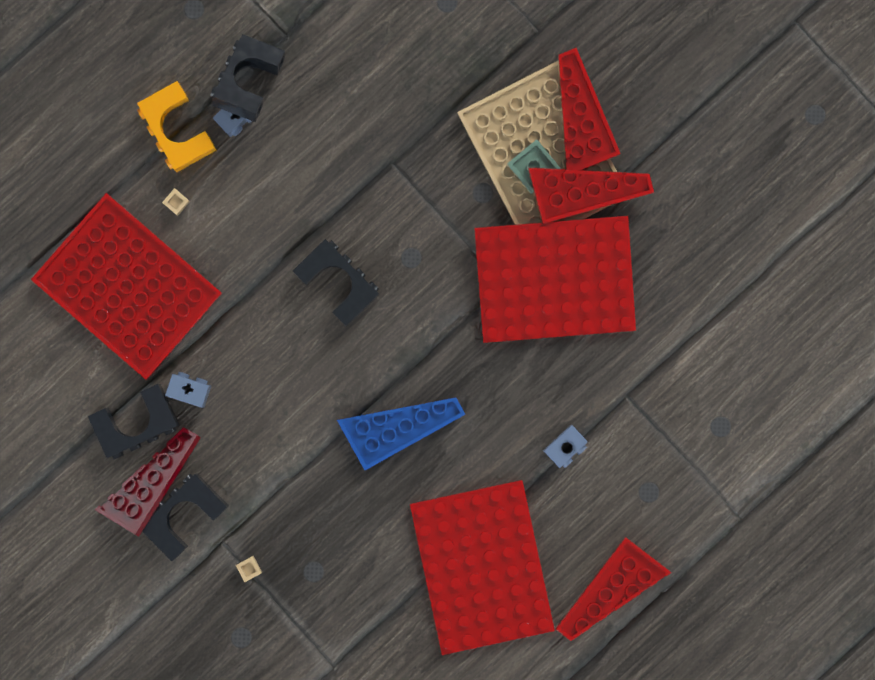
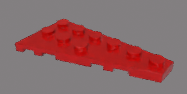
M577 48L559 54L566 169L584 170L616 157L621 153Z
M528 167L543 224L654 193L650 174Z
M624 537L555 629L572 641L672 572Z

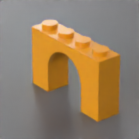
M178 81L137 103L139 106L137 111L142 120L146 118L149 124L146 127L150 135H155L158 140L156 146L161 153L164 152L167 156V159H165L166 164L170 170L174 169L176 172L217 150L206 131L188 141L180 143L170 141L165 136L163 122L167 114L189 101Z

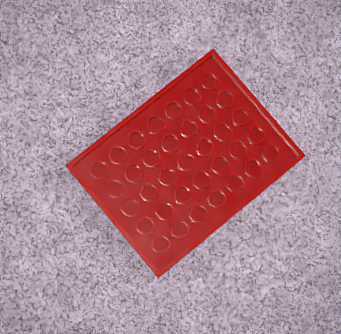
M107 193L31 278L37 286L146 380L149 379L223 294Z
M628 216L474 228L483 343L636 331Z
M523 480L410 504L442 655L555 631Z

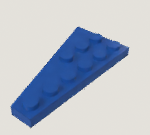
M451 398L337 421L364 470H367L464 416L465 412L457 398Z

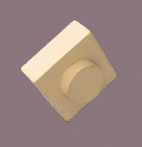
M174 188L162 203L178 216L190 201Z
M254 556L236 565L244 582L262 573Z

